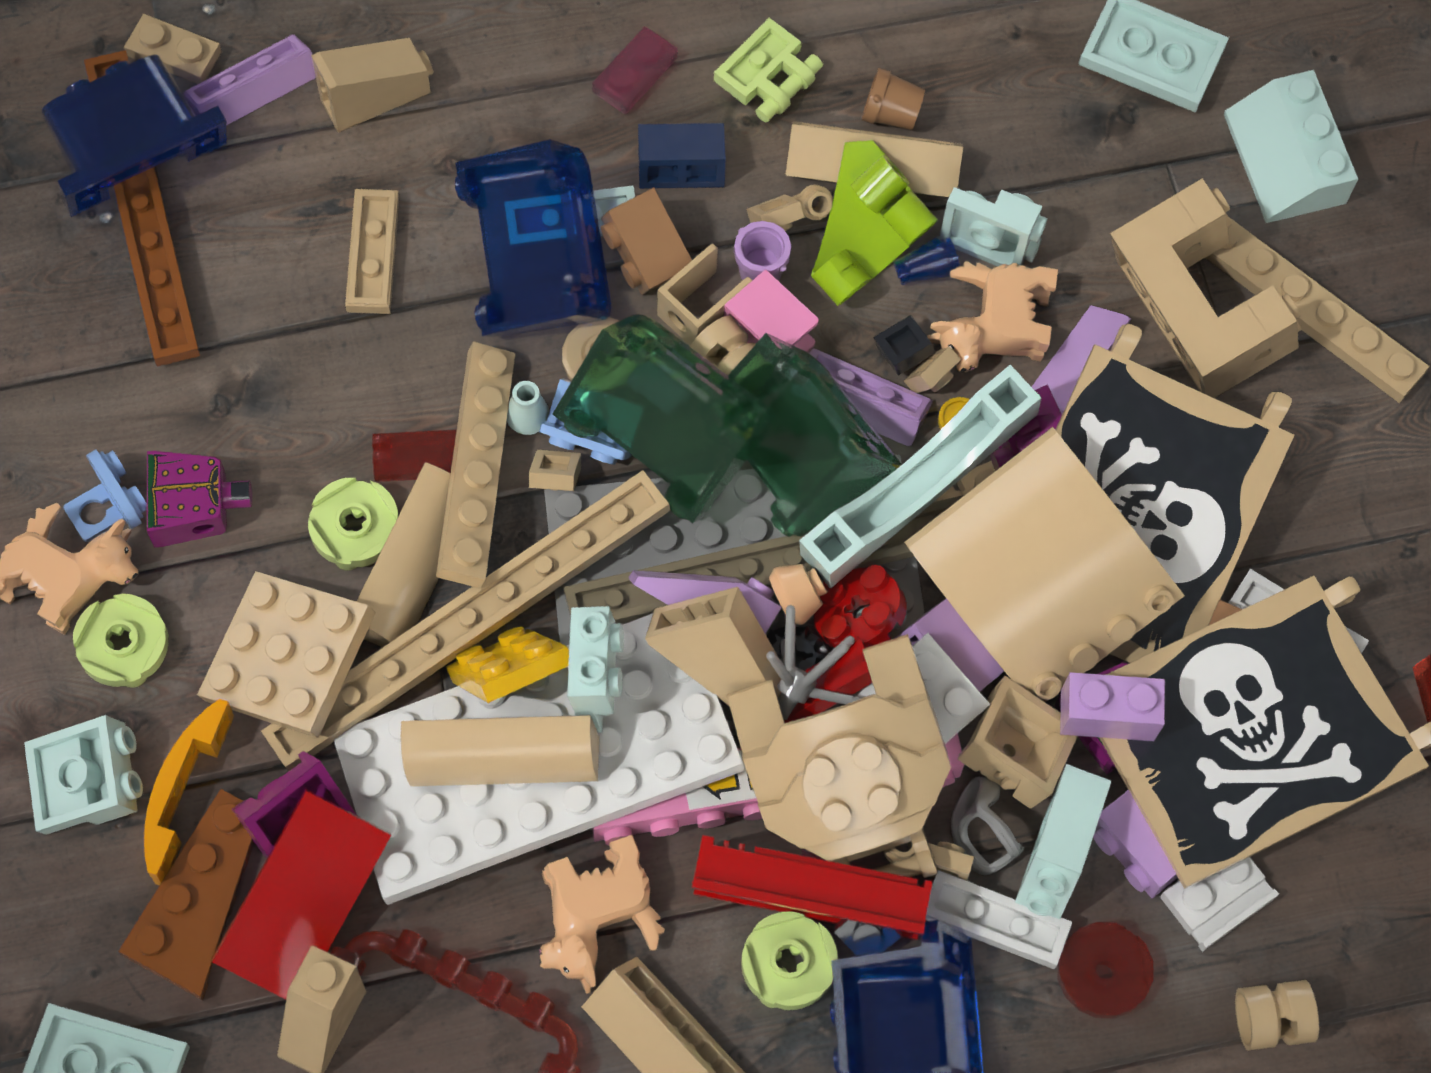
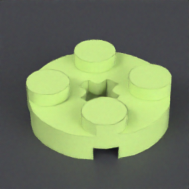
M356 478L339 479L325 486L316 495L312 503L313 508L308 518V530L312 543L322 557L335 563L340 569L353 570L357 567H364L375 563L399 516L397 505L392 495L376 482L370 481V484L365 481H356ZM352 514L355 518L364 516L367 520L362 523V529L347 531L343 528L347 525L345 517Z
M131 594L113 595L115 599H109L102 603L97 601L91 604L80 615L73 632L76 656L85 672L95 681L108 686L134 688L142 685L147 677L154 674L161 666L168 650V630L158 611L147 600ZM124 630L129 631V639L132 643L127 648L123 647L121 650H114V644L110 641V637L112 635L120 636Z
M791 911L772 914L761 920L747 937L741 957L743 977L751 992L767 1007L783 1010L805 1008L817 1002L831 987L838 964L835 942L824 926L820 923H815L812 919L805 918L804 914ZM790 949L792 955H801L803 962L797 964L796 972L788 973L786 968H779L776 961L782 958V950Z

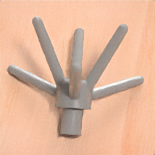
M792 605L786 608L785 639L779 642L783 663L775 652L769 651L767 653V659L781 678L777 688L781 691L778 701L784 720L788 719L797 702L805 704L809 697L845 705L862 699L852 695L815 688L816 680L854 644L855 639L853 636L845 638L809 673L795 667V607Z

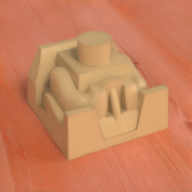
M1004 676L991 691L987 699L990 705L985 709L969 743L957 759L975 772L980 770L982 775L992 782H996L1004 790L1015 789L1012 797L1031 809L1052 795L1077 736L1060 735L1061 713L1007 676Z

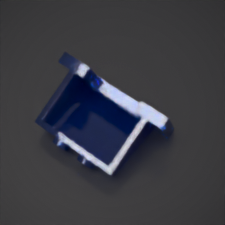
M150 55L131 64L128 61L118 62L106 69L105 76L92 82L89 79H82L68 86L65 89V94L47 103L41 112L72 172L71 175L57 181L62 201L70 217L109 200L108 188L184 153L189 162L226 145V119L219 106L196 116L159 55Z
M940 920L925 921L924 933L921 935V947L832 960L834 999L830 1002V1016L837 1030L838 1047L833 1052V1062L837 1073H984L971 937Z

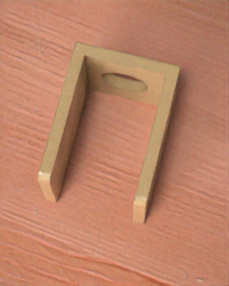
M714 244L709 245L658 289L657 315L689 346L707 326L724 317V305L753 281L751 278L746 277L699 319L684 307L681 302L717 271L718 248ZM676 315L683 321L684 324H682V323L679 321V319L676 317Z

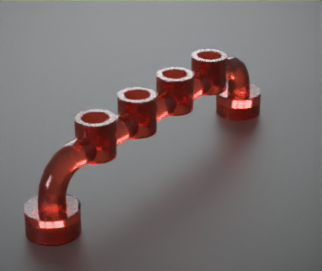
M403 929L398 938L380 931L363 932L352 938L344 948L333 947L330 952L331 955L356 966L361 977L367 966L361 959V956L370 950L381 951L403 967L415 968L431 976L437 983L448 989H458L474 997L478 1003L488 1009L500 1010L516 1018L522 1025L533 1031H543L553 1036L559 1044L558 1054L547 1053L538 1073H581V1069L575 1064L578 1054L577 1037L570 1025L552 1014L556 1007L552 1000L542 994L530 992L527 1000L524 1001L510 994L513 983L505 976L494 971H488L483 980L467 973L470 962L465 957L451 950H445L441 959L425 952L424 950L428 942L416 932Z

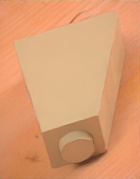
M410 38L321 51L311 55L320 100L338 133L431 93L429 75L433 74L432 65L424 50L417 52Z
M739 587L655 608L645 636L647 643L712 694H716L729 707L727 694L771 679L775 685L777 697H779L781 691L777 688V685L781 678L767 659V653L775 651Z
M311 945L288 989L277 1054L278 1058L309 1073L325 1072L366 993L356 966Z

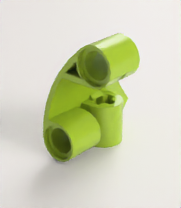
M874 140L845 142L832 208L821 247L812 269L811 277L837 306L843 304L875 278L938 221L908 187L909 182Z

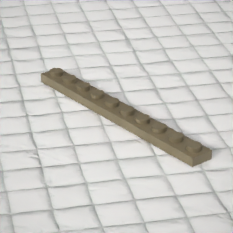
M964 495L933 502L854 569L915 557L905 544V541ZM810 531L637 571L736 577L746 584L753 577L772 589L769 576L775 567L803 564L807 571L812 569L800 555L799 540ZM632 571L564 587L570 619L571 608L609 606L615 622L626 624L653 614L655 608L666 606L667 604L633 585L628 579Z

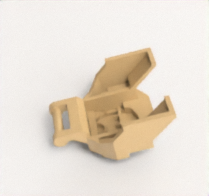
M908 634L863 649L876 695H869L826 712L785 723L772 679L727 694L743 753L742 759L756 795L766 829L797 847L804 848L827 861L850 865V861L912 842L916 856L873 870L905 877L923 874V877L926 878L938 874L923 825L932 806L936 803L950 772L951 765L939 723Z

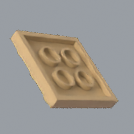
M255 571L197 695L204 701L212 704L218 699L228 701L233 711L319 738L376 612L369 605Z

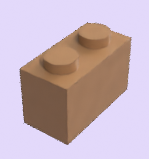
M654 188L608 210L601 218L604 223L601 226V232L606 243L612 250L617 248L625 263L621 265V269L626 281L631 288L637 287L641 295L665 284L692 261Z

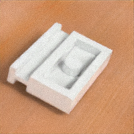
M1248 857L1185 889L1179 880L1164 891L1160 898L1187 933L1195 938L1199 944L1198 947L1203 952L1276 899L1279 893L1269 886L1265 881L1266 877L1252 859Z

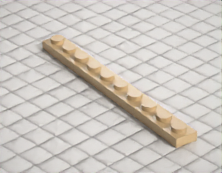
M642 470L488 575L481 588L472 586L349 670L319 738L273 723L261 730V732L286 769L290 771L302 762L298 756L299 753L305 751L314 756L333 743L335 738L351 727L365 721L454 660L457 654L476 645L671 511L669 503L644 470Z

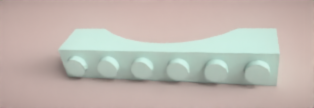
M1009 365L975 393L966 405L904 464L870 490L835 510L800 539V555L812 569H816L821 579L831 589L1036 417L1041 397Z

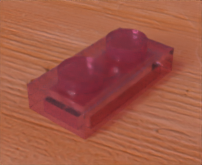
M644 26L592 83V92L626 115L678 58V49Z

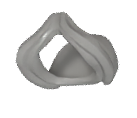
M978 776L969 782L955 804L951 817V831L954 844L962 847L965 850L964 854L974 856L971 869L981 875H990L1005 867L1015 857H1018L1023 852L1024 847L1016 841L1005 822L989 808L999 800L1000 785L986 777ZM980 817L991 827L1007 851L1006 855L992 864H989L977 852L969 840L968 825L974 818Z

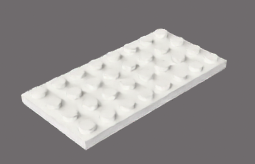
M653 614L622 625L624 649L623 652H616L615 668L620 667L622 672V695L614 697V714L603 716L602 733H598L600 737L598 781L410 786L405 776L401 753V721L576 716L567 697L568 667L490 703L457 686L358 723L334 739L357 816L390 832L392 835L374 867L383 900L387 905L745 771L717 695L712 694L647 643L645 636Z

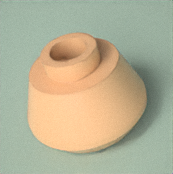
M803 564L779 566L773 569L769 580L785 615L787 606L792 605L795 607V624H805L823 605L819 596L827 593L815 568L807 571Z

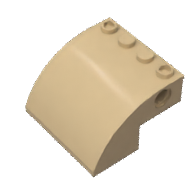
M1053 427L905 541V544L1010 679L1045 703L1061 691L1070 672L1085 673L1092 669L1104 657L1124 642L1130 640L1138 631L1159 615L1168 611L1172 605L1185 596Z

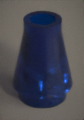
M936 236L904 257L893 261L901 285L951 277L950 271L960 267V262L950 237L939 239Z

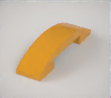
M218 699L193 720L173 745L156 778L147 807L144 828V852L147 871L156 885L160 886L175 862L182 845L176 832L168 828L198 755L201 752L217 758L233 721L234 714L228 701Z

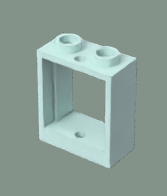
M1066 764L1043 818L1015 903L1027 907L1031 912L1040 916L1061 918L1081 875L1111 780Z

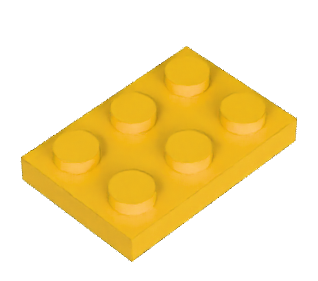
M516 627L500 634L497 637L498 643L484 649L481 645L474 646L457 654V661L447 665L446 668L452 683L490 703L568 667L569 649L567 646L535 631Z

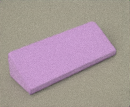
M292 34L186 90L183 94L204 127L210 133H213L315 79L312 53L297 36Z
M1091 305L1032 385V388L1036 390L1048 384L1061 414H1063L1093 345L1096 344L1111 351L1119 328L1122 325L1129 324L1131 318L1121 313Z
M817 349L811 350L798 369L791 390V394L796 398L906 446H911L933 402L925 396Z

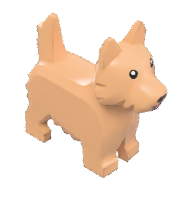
M968 261L964 262L963 266L950 271L951 278L972 283L983 289L981 315L979 317L958 318L949 322L938 321L931 323V329L937 333L927 335L928 339L932 344H941L942 349L949 346L961 359L956 364L959 372H969L977 368L983 354L1027 356L1031 360L1041 362L1044 352H1047L1050 345L1052 327L1033 321L1036 315L1033 311L1035 303L1031 301L1036 299L1039 305H1048L1050 292H1055L1058 269L1041 266L1031 269L1017 263L1003 264L991 269L980 263H976L975 266Z
M55 503L45 509L37 508L35 519L30 518L28 520L26 532L15 537L11 543L5 546L0 559V599L11 605L15 599L13 592L15 588L28 584V589L36 591L35 596L38 599L43 598L38 615L47 620L46 624L49 627L65 635L70 628L72 618L87 604L102 584L107 581L116 582L120 585L128 584L137 577L138 569L131 562L132 549L126 542L132 530L129 528L123 530L126 522L123 519L116 521L108 531L91 540L77 553H71L47 540L50 528L61 509V506Z
M633 835L610 842L609 846L611 849L604 851L606 860L614 864L613 870L607 868L600 873L599 868H595L591 873L586 870L579 876L568 857L547 864L544 868L545 870L542 871L544 882L551 890L555 937L550 942L541 946L540 967L543 969H558L567 979H580L586 994L590 993L591 987L596 985L595 966L598 958L597 930L632 918L640 928L650 951L657 950L660 939L659 935L665 931L657 923L661 919L660 915L650 905L649 878L639 864L640 853Z

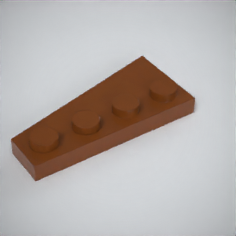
M222 789L219 790L118 951L123 957L202 1001L208 987L207 981L213 965L212 957L221 943L228 916L231 915L237 898L236 892L242 873H245L254 846L253 839L232 811V808L243 802V800Z

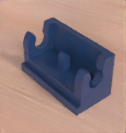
M724 123L638 124L639 189L725 187Z

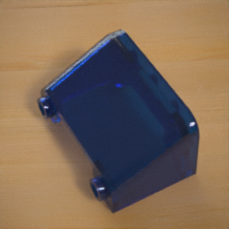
M549 139L455 162L457 171L455 190L457 196L461 201H465L469 207L478 209L491 291V293L481 295L474 311L475 320L481 329L482 336L498 337L608 319L611 313V299L591 172L583 151L578 147Z

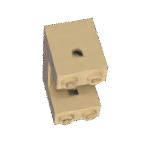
M1202 178L1111 232L1110 235L1118 265L1200 392L1215 398L1298 349V332L1301 331V327L1297 318L1301 317L1291 297L1288 294L1281 297L1274 285L1220 317L1216 315L1187 268L1229 244L1228 227L1232 224L1226 213L1230 210L1226 199L1217 187L1210 190Z

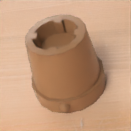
M878 68L861 121L912 130L921 108L925 89L892 75L891 71Z

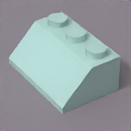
M1314 70L1273 79L1225 110V120L1266 223L1347 203L1358 181V177Z

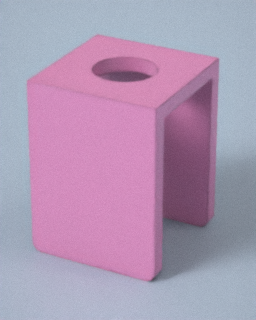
M766 269L724 305V316H732L748 334L747 344H757L772 361V366L768 373L775 379L780 378L815 346V340L808 333L818 325V318Z

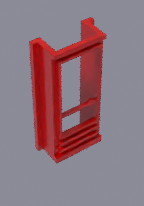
M702 835L692 889H694L693 895L774 912H797L804 914L805 918L837 924L841 919L899 930L902 931V938L917 940L918 934L923 935L933 881L925 880L921 886H917L918 879L757 846H755L754 853L745 851V844L739 843L738 850L730 848V841L724 840L723 846L715 845L714 837Z

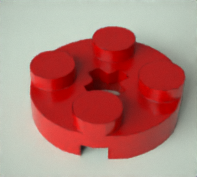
M871 565L852 570L831 589L823 582L827 593L819 596L823 605L814 613L816 629L830 647L838 646L848 636H853L855 641L861 639L866 647H870L890 640L891 638L888 633L894 628L896 623L901 627L906 616L907 602L903 591L882 566ZM869 605L862 609V616L855 618L852 614L859 606Z

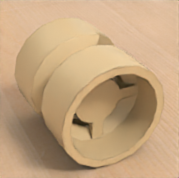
M730 315L724 316L707 326L692 342L689 354L704 372H714L712 376L714 384L727 399L733 400L745 395L759 384L768 374L772 361L757 344H747L748 334Z
M1307 980L1278 983L1275 991H1271L1267 985L1237 989L1235 996L1237 1026L1246 1050L1276 1047L1279 1039H1282L1286 1045L1317 1041L1319 1016L1315 996Z

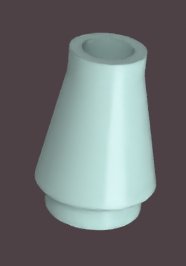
M522 381L513 388L512 397L508 405L507 423L514 431L520 434H535L540 431L541 424L547 422L550 410L541 396L538 386L531 381Z

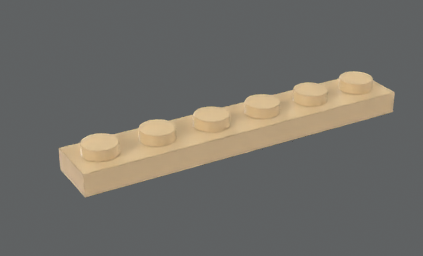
M1229 217L1232 224L1228 227L1229 244L1205 258L1254 295L1274 285L1281 297L1288 294L1300 312L1301 317L1297 318V321L1302 331L1398 403H1401L1425 375L1430 366Z
M474 341L467 355L436 577L481 588L486 580L515 353Z

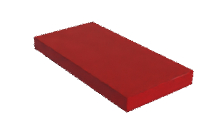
M305 789L212 957V963L286 1000L288 989L311 945L328 952L391 838V833Z

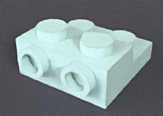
M954 187L947 201L939 242L995 266L1010 265L1012 263L1023 265L1025 260L1033 262L1042 239L1040 237L1048 218L1040 215L1042 206L1034 203L1023 194H1011L1001 190L994 204L987 201L985 197L977 192L962 191Z
M609 606L571 608L567 697L575 715H590L597 732L602 733L603 716L614 714V697L622 695V672L620 667L615 668L616 652H623L624 649L622 623L615 622Z
M104 715L24 742L36 832L47 835L84 822L98 825L138 812L136 798L142 796L143 785L139 775L132 770L130 754L136 751L137 743L134 733L128 726H125L124 722Z

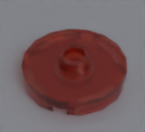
M1095 922L1079 928L1065 942L1057 964V979L1064 996L1077 1010L1095 1018L1114 1019L1132 1012L1146 998L1154 980L1153 959L1146 943L1138 935L1135 936L1132 932L1126 930V927L1114 922ZM1098 965L1108 966L1112 971V977L1109 979L1100 978L1096 972V967Z

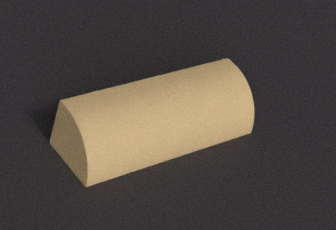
M796 121L792 123L786 176L837 182L845 142L874 140L904 174L909 182L908 187L914 193L950 197L953 188H958L963 154V144Z
M424 463L356 601L369 605L376 612L364 640L381 647L386 646L417 625L439 579L436 577L451 474L439 467Z
M590 715L401 721L402 761L405 776L410 786L598 781L600 737Z
M637 956L613 969L582 1005L585 1012L641 1073H745Z

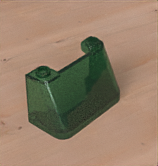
M641 314L631 315L601 330L552 413L564 423L566 430L574 436L585 438L605 433L668 482L670 486L665 492V499L670 505L671 512L679 518L690 521L692 524L705 515L763 440L775 421V415L771 409L660 323Z
M768 333L761 337L696 410L707 425L704 431L709 438L722 447L729 444L740 449L775 496L776 500L770 505V510L773 513L771 522L781 533L788 537H791L793 534L804 537L835 510L858 498L901 466L898 458L830 372L811 354Z

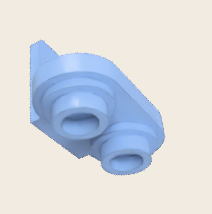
M95 449L88 453L86 457L101 484L64 505L66 514L83 541L89 542L108 531L119 519L125 520L131 529L142 524L140 519L143 518L142 513L147 510V503L136 486L128 490L125 486L120 487V477L127 473L114 451L112 450L104 454L103 451L98 452ZM110 500L113 505L106 510V516L100 523L87 524L81 520V511L89 503L98 502L104 504Z

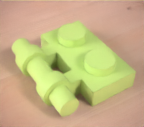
M768 18L714 72V82L744 105H747L756 95L761 97L764 102L756 109V114L762 121L768 122L775 114H782L791 105L790 99L800 89H807L815 81V74L823 67V63L814 54H811L804 62L795 57L801 50V41L771 18ZM782 70L789 77L777 87L771 80Z

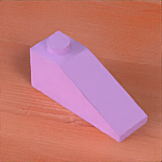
M633 570L628 578L633 585L667 605L739 587L765 634L781 609V606L771 599L774 594L773 589L753 577L746 584L736 577Z

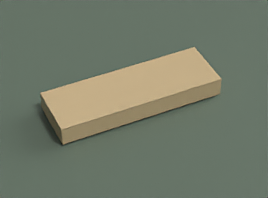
M355 189L345 303L347 312L391 313L399 209L398 190Z

